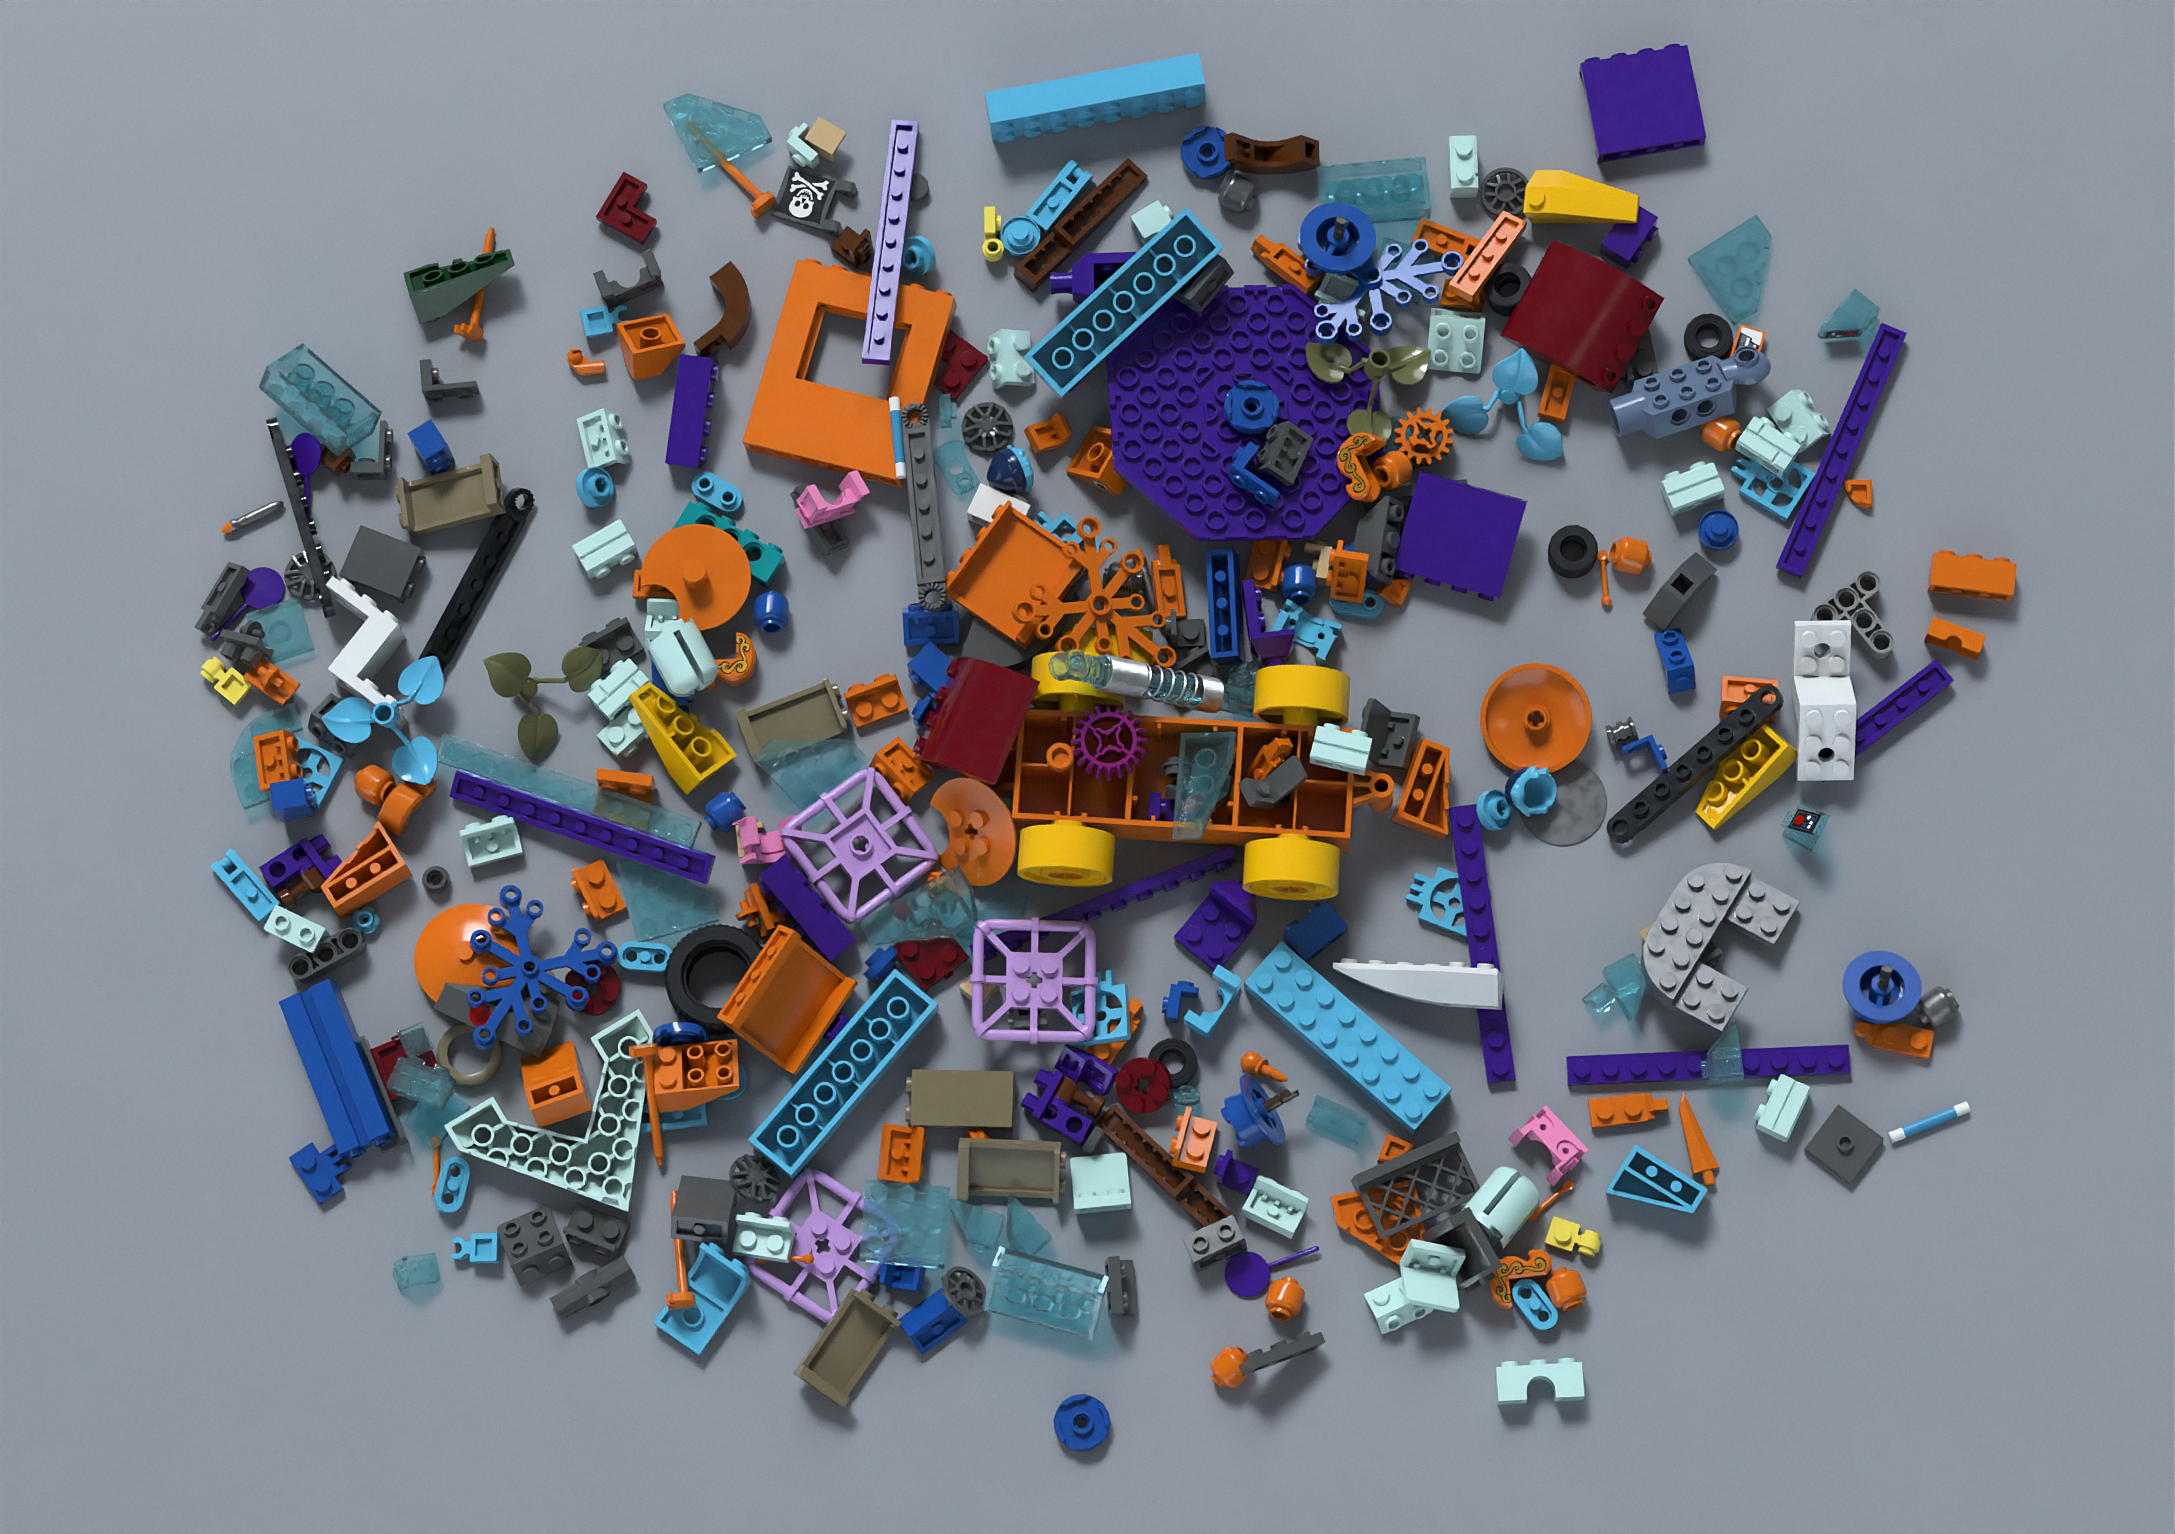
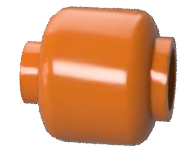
M1730 416L1719 417L1700 425L1702 441L1719 452L1734 450L1738 439L1743 433L1740 423Z
M1390 451L1377 458L1372 465V471L1380 487L1385 490H1394L1409 482L1413 473L1412 463L1400 451Z
M1624 536L1618 541L1613 542L1609 553V561L1613 563L1616 571L1639 575L1644 568L1650 566L1652 552L1648 550L1646 541Z
M373 764L359 770L354 778L356 794L377 806L383 804L391 791L397 786L392 773Z
M1562 1267L1550 1273L1552 1278L1546 1282L1545 1288L1554 1307L1562 1308L1565 1312L1584 1304L1583 1299L1587 1295V1289L1578 1271H1567L1566 1267Z
M1291 1277L1275 1280L1269 1286L1265 1299V1308L1269 1311V1315L1279 1321H1290L1300 1314L1305 1291L1298 1285V1281Z
M1226 1346L1210 1363L1211 1370L1213 1371L1211 1375L1213 1381L1221 1388H1224L1226 1385L1230 1388H1237L1250 1375L1243 1376L1239 1365L1247 1360V1353L1239 1346L1235 1348Z

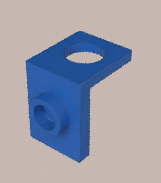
M1652 734L1621 747V757L1647 747L1659 774L1661 775L1668 769L1664 761L1667 759L1666 752L1661 744H1656Z

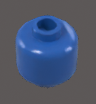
M1303 562L1292 563L1284 570L1282 582L1283 596L1297 605L1309 603L1318 592L1316 572L1311 566Z
M771 590L759 595L753 603L754 624L765 633L773 634L780 632L789 622V602L787 598Z
M722 791L706 803L705 811L708 815L704 819L713 831L719 828L722 832L728 833L736 827L732 825L733 823L745 817L743 811L746 810V807L734 792L729 794Z

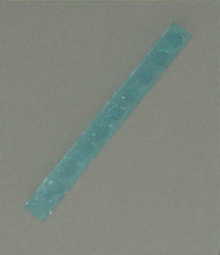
M444 733L437 749L439 763L468 771L693 848L702 825L699 820Z

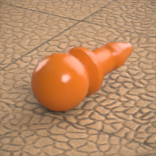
M1247 1052L1241 1058V1067L1248 1074H1255L1257 1077L1264 1075L1277 1082H1287L1288 1080L1281 1071L1271 1067L1269 1061L1265 1058L1262 1059L1256 1052Z

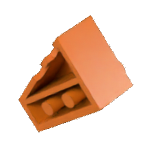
M1425 738L1417 744L1390 821L1441 841L1448 836L1450 748Z
M379 821L373 826L374 830L368 837L358 843L356 850L346 862L343 860L321 885L323 892L341 920L413 876Z

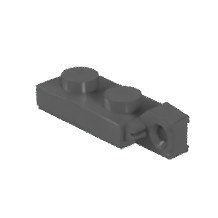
M805 483L795 487L790 494L795 503V509L800 508L796 499L806 489ZM836 519L808 528L824 556L845 549L850 544Z
M231 562L227 563L201 607L204 612L195 625L196 629L207 636L212 637L220 627L219 622L224 614L230 610L236 594L245 585L246 577L250 570L242 565Z

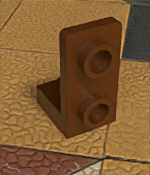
M846 226L830 245V248L853 267L857 268L861 262L865 264L873 254L871 233L865 228L859 235Z

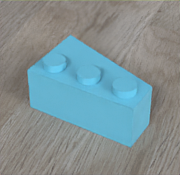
M1635 1144L1605 1193L1694 1214L1708 1189Z

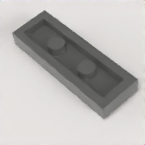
M1307 1331L1294 1337V1342L1287 1344L1286 1340H1282L1271 1345V1350L1263 1353L1262 1349L1250 1352L1246 1355L1247 1360L1239 1365L1242 1375H1248L1317 1349L1325 1343L1322 1332L1311 1335Z

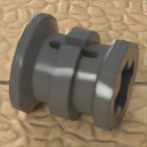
M1631 716L1628 717L1627 722L1622 723L1618 721L1615 726H1605L1612 749H1615L1619 744L1625 746L1628 745V741L1633 740L1635 742L1639 740Z

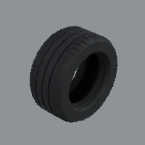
M723 924L706 925L703 928H698V930H693L692 933H688L686 937H683L669 955L664 976L669 1000L684 1022L705 1027L711 1035L734 1034L732 1029L716 1018L722 1008L703 1005L691 995L689 976L694 965L699 960L714 952H729L736 955L750 968L763 947L746 931Z

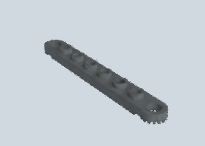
M913 402V404L910 403L904 407L901 418L918 598L923 609L928 612H938L947 603V588L930 415L924 405ZM912 412H921L923 417L920 422L914 424L909 422L908 417ZM932 591L940 593V598L935 604L925 601L927 594Z

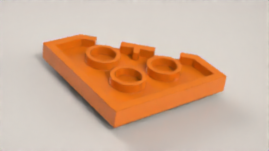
M1412 1180L1393 1183L1392 1189L1407 1194ZM1414 1183L1410 1196L1418 1198ZM1376 1187L1366 1191L1371 1202L1382 1205L1386 1191ZM1358 1191L1331 1196L1336 1225L1399 1266V1262L1410 1240L1424 1241L1421 1235L1425 1232L1424 1222L1380 1240ZM1389 1193L1385 1207L1400 1212L1405 1199ZM1408 1200L1404 1214L1412 1218L1419 1217L1421 1215L1420 1204ZM1374 1208V1210H1375V1212H1376V1214H1377V1216H1378L1379 1210L1376 1209V1208ZM1383 1212L1380 1222L1384 1231L1394 1228L1398 1217ZM1401 1219L1400 1225L1407 1222V1220Z

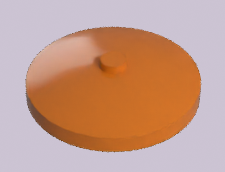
M1528 663L1506 671L1490 686L1481 706V731L1489 750L1505 766L1515 771L1522 767L1536 766L1540 769L1546 767L1549 773L1568 765L1584 749L1592 728V709L1585 690L1567 671L1546 663Z
M484 904L454 906L437 915L421 933L415 948L414 968L420 986L435 1003L445 982L498 988L511 986L516 979L498 981L492 986L484 984L482 972L486 967L492 966L496 969H502L512 965L490 952L477 954L471 950L469 945L471 934L476 930L483 929L491 934L493 941L520 956L515 936L500 927H493L488 923V912L493 907ZM493 914L491 918L494 921H498L501 919V916ZM478 936L476 940L479 943H484L486 938ZM491 972L485 975V977L489 980H492L496 977L495 974Z

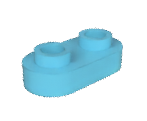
M700 472L692 479L691 487L694 495L720 512L734 514L742 507L743 498L740 490L713 473ZM703 481L710 483L708 488H701L700 484ZM725 495H732V501H724L723 498Z
M1369 589L1364 591L1363 603L1341 602L1337 599H1331L1329 595V605L1334 612L1369 620L1381 615L1384 608V600L1376 594V591ZM1371 599L1375 602V605L1367 607L1365 602Z
M629 941L620 946L617 959L620 965L628 971L666 972L667 960L672 951L664 944ZM630 953L637 954V959L633 962L627 960V956ZM658 955L665 957L664 962L661 964L655 962V958Z
M461 1157L447 1159L440 1169L434 1193V1204L443 1213L457 1211L463 1204L470 1176V1166ZM451 1167L458 1169L459 1174L457 1177H453L450 1174ZM445 1194L451 1196L452 1202L450 1204H446L443 1201Z
M1521 1279L1516 1282L1512 1289V1299L1526 1319L1539 1331L1552 1329L1557 1322L1558 1312L1546 1294L1531 1279ZM1525 1289L1529 1290L1531 1297L1524 1299L1521 1297L1520 1292ZM1545 1312L1548 1315V1320L1541 1322L1538 1319L1539 1313Z

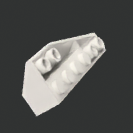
M1342 958L1341 963H1333V969L1336 972L1363 985L1401 998L1447 1007L1502 1009L1504 976L1492 964L1479 963L1477 968H1469L1463 962H1449V966H1441L1439 964L1413 965V963L1409 962L1385 964V961L1369 960V963L1365 964L1358 963L1356 959Z

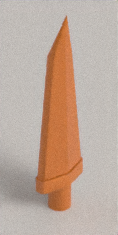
M1683 1092L1679 1114L1690 1158L1691 1171L1693 1175L1701 1174L1705 1186H1710L1716 1183L1712 1170L1718 1169L1719 1165Z

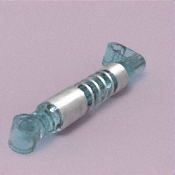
M1079 649L1056 653L1049 661V671L1058 681L1074 680L1089 683L1095 689L1130 697H1141L1145 700L1152 699L1154 702L1163 701L1165 704H1175L1178 707L1186 706L1189 709L1207 713L1222 711L1255 718L1253 716L1255 674L1259 669L1265 668L1258 660L1235 664L1229 669L1228 684H1225L1221 679L1194 673H1189L1185 676L1182 670L1174 673L1171 668H1166L1162 671V668L1158 665L1151 668L1148 663L1100 654L1097 657L1084 654ZM1155 668H1158L1159 671L1155 672V674L1152 673ZM1147 691L1149 697H1144L1142 694Z

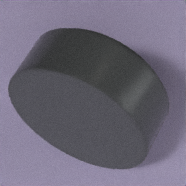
M913 173L910 201L920 202L928 195V181L921 174Z
M1095 1126L1081 1150L1092 1154L1103 1137L1104 1130Z

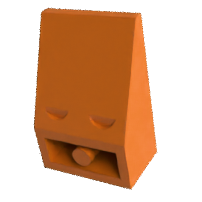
M738 1039L658 1047V1053L654 1054V1090L659 1113L689 1110L740 1089Z
M573 1040L542 1051L540 1057L532 1054L520 1059L528 1104L539 1128L593 1110Z

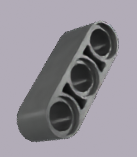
M345 928L319 942L314 953L304 950L292 957L288 963V972L299 984L311 983L363 954L366 949L365 939L357 929ZM357 937L358 944L354 948L345 947V942L348 938ZM331 950L334 952L330 961L322 962L320 960V956L324 951ZM303 963L309 965L306 974L296 975L297 966Z

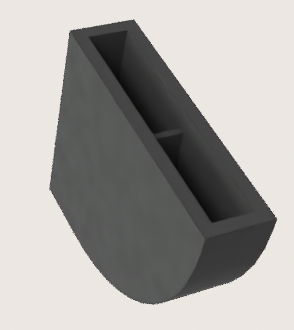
M1077 585L1072 586L1061 601L1062 603L1080 601V595H1077ZM1070 614L1062 616L1053 628V634L1049 638L1041 640L1036 636L1026 650L974 615L961 657L984 660L1013 671L1020 670L1031 665L1033 657L1047 653L1055 645L1067 625ZM1043 626L1040 632L1043 635H1048V629Z

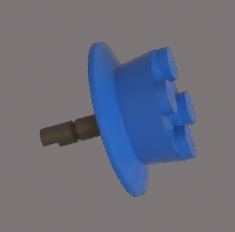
M1326 203L1314 208L1304 218L1299 233L1301 248L1309 261L1320 270L1339 276L1346 275L1348 271L1354 270L1367 262L1376 245V233L1371 220L1358 208L1345 203Z
M1870 951L1859 955L1847 966L1842 981L1844 996L1853 1008L1855 1016L1876 1024L1894 1023L1906 1017L1919 1003L1922 992L1921 980L1913 965L1902 956L1888 951Z
M1248 1074L1242 1075L1240 1077L1241 1092L1226 1097L1224 1100L1225 1107L1221 1109L1223 1118L1228 1124L1232 1123L1237 1132L1235 1133L1236 1139L1243 1148L1247 1146L1254 1148L1266 1137L1274 1144L1282 1145L1285 1142V1131L1276 1108L1299 1096L1298 1089L1292 1093L1287 1089L1270 1099L1253 1077Z

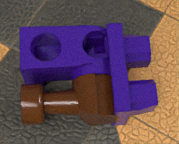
M323 834L311 840H308L306 837L303 838L299 843L291 846L259 867L266 880L289 911L297 907V899L310 892H323L321 885L342 863L337 854L325 863L321 859L320 855L332 848ZM299 877L301 882L289 891L285 888L287 883Z
M1040 1069L1035 1077L1034 1084L1045 1091L1041 1098L1028 1092L1021 1103V1107L1032 1114L1033 1120L1061 1134L1082 1148L1094 1124L1092 1120L1070 1108L1073 1103L1087 1108V1115L1096 1119L1101 1113L1106 1099L1099 1095L1091 1098L1079 1090L1072 1079L1058 1071H1055L1053 1074Z

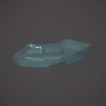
M1001 895L982 902L965 917L958 930L957 937L973 941L975 925L980 920H1020L1026 896Z

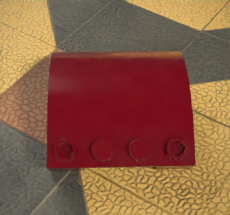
M1552 240L1500 336L1518 348H1523L1529 355L1540 362L1557 365L1594 390L1612 394L1664 298L1606 262L1569 245Z
M958 657L956 661L952 660L947 668L946 675L949 678L945 687L941 685L935 696V701L938 702L934 712L930 711L924 721L923 726L927 728L923 738L919 736L913 746L912 751L916 753L913 759L943 773L955 772L987 785H995L1040 681L984 660Z

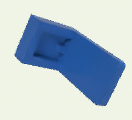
M1250 441L1245 449L1239 447L1231 459L1234 463L1231 466L1228 477L1231 478L1236 486L1246 488L1252 492L1258 501L1263 504L1268 503L1273 507L1277 503L1280 493L1247 470L1256 458L1259 447Z
M1676 628L1655 633L1654 640L1665 667L1668 693L1674 694L1696 689L1694 663L1681 629Z

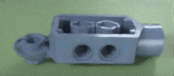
M1746 345L1738 348L1731 358L1725 360L1712 355L1634 381L1631 393L1607 401L1614 429L1619 437L1641 430L1651 437L1659 439L1707 423L1719 417L1732 415L1735 413L1737 406L1735 384L1750 385L1764 380L1771 370L1770 361L1755 347Z

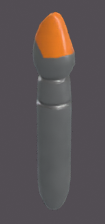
M274 501L238 519H232L221 528V531L223 533H234L241 527L277 512L283 507L284 502Z
M1137 548L1135 552L1139 553L1144 561L1143 568L1139 572L1144 573L1143 590L1150 610L1156 612L1152 578L1147 566L1148 561L1142 550Z

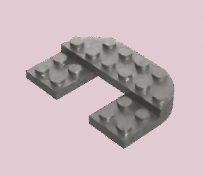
M1725 862L1703 865L1684 876L1649 930L1641 954V970H1643L1647 981L1646 986L1652 995L1667 1008L1719 1036L1723 1033L1747 993L1748 987L1699 962L1712 937L1723 922L1773 949L1800 903L1799 900L1752 876L1751 869Z

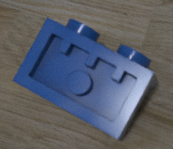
M947 601L945 607L938 612H928L923 609L920 603H910L908 607L903 608L904 646L926 645L929 641L933 644L960 643L958 605H952V602Z

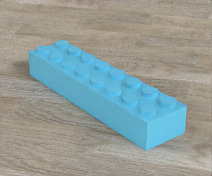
M1199 53L986 92V110L992 141L1009 142L1014 137L1023 135L1025 137H1036L1041 132L1050 130L1052 132H1062L1067 130L1068 127L1077 125L1084 128L1092 126L1094 122L1104 120L1107 123L1119 121L1121 117L1131 115L1134 118L1147 115V112L1158 111L1165 113L1172 111L1174 107L1185 106L1186 108L1199 106L1201 102H1205V80Z
M1186 207L1023 357V360L1060 399L1224 247Z
M1282 941L1244 982V989L1412 1135L1421 1128L1450 1095V1086Z
M894 969L748 1139L750 1145L794 1181L939 1011L938 1004Z

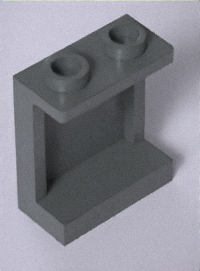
M1217 254L1172 297L1200 314L1231 278L1234 271L1226 259Z
M360 525L339 575L341 579L344 578L352 585L354 583L396 598L399 603L404 604L406 598L410 599L413 595L416 585L414 579L417 573H422L426 564V558H424L425 554L422 548Z
M682 1175L671 1215V1238L727 1244L729 1223L733 1207H736L737 1192L734 1190L730 1180Z
M1470 1207L1454 1214L1421 1234L1426 1242H1431L1439 1237L1445 1246L1465 1249L1466 1258L1458 1271L1463 1279V1283L1457 1286L1458 1292L1465 1289L1468 1293L1495 1278L1493 1272L1503 1267Z

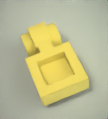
M995 206L984 207L985 242L982 246V252L985 259L991 262L999 261L1004 255V245L1001 240L996 238V232H1001L1002 225L1001 215L996 216ZM991 248H996V249H997V250L994 251V252L989 251Z
M215 656L211 660L208 659L201 667L203 670L200 674L212 684L215 680L219 681L213 688L234 706H237L253 688V685L244 680L243 675L232 666L225 673L226 666Z
M1553 1216L1544 1244L1568 1253H1572L1575 1244L1579 1247V1253L1594 1257L1595 1253H1599L1602 1241L1600 1240L1601 1235L1599 1233L1585 1230L1584 1234L1578 1235L1581 1225Z

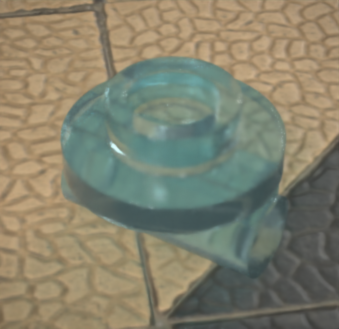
M1180 1086L1173 1091L1171 1108L1186 1109V1106L1192 1107V1111H1199L1201 1095L1192 1086Z

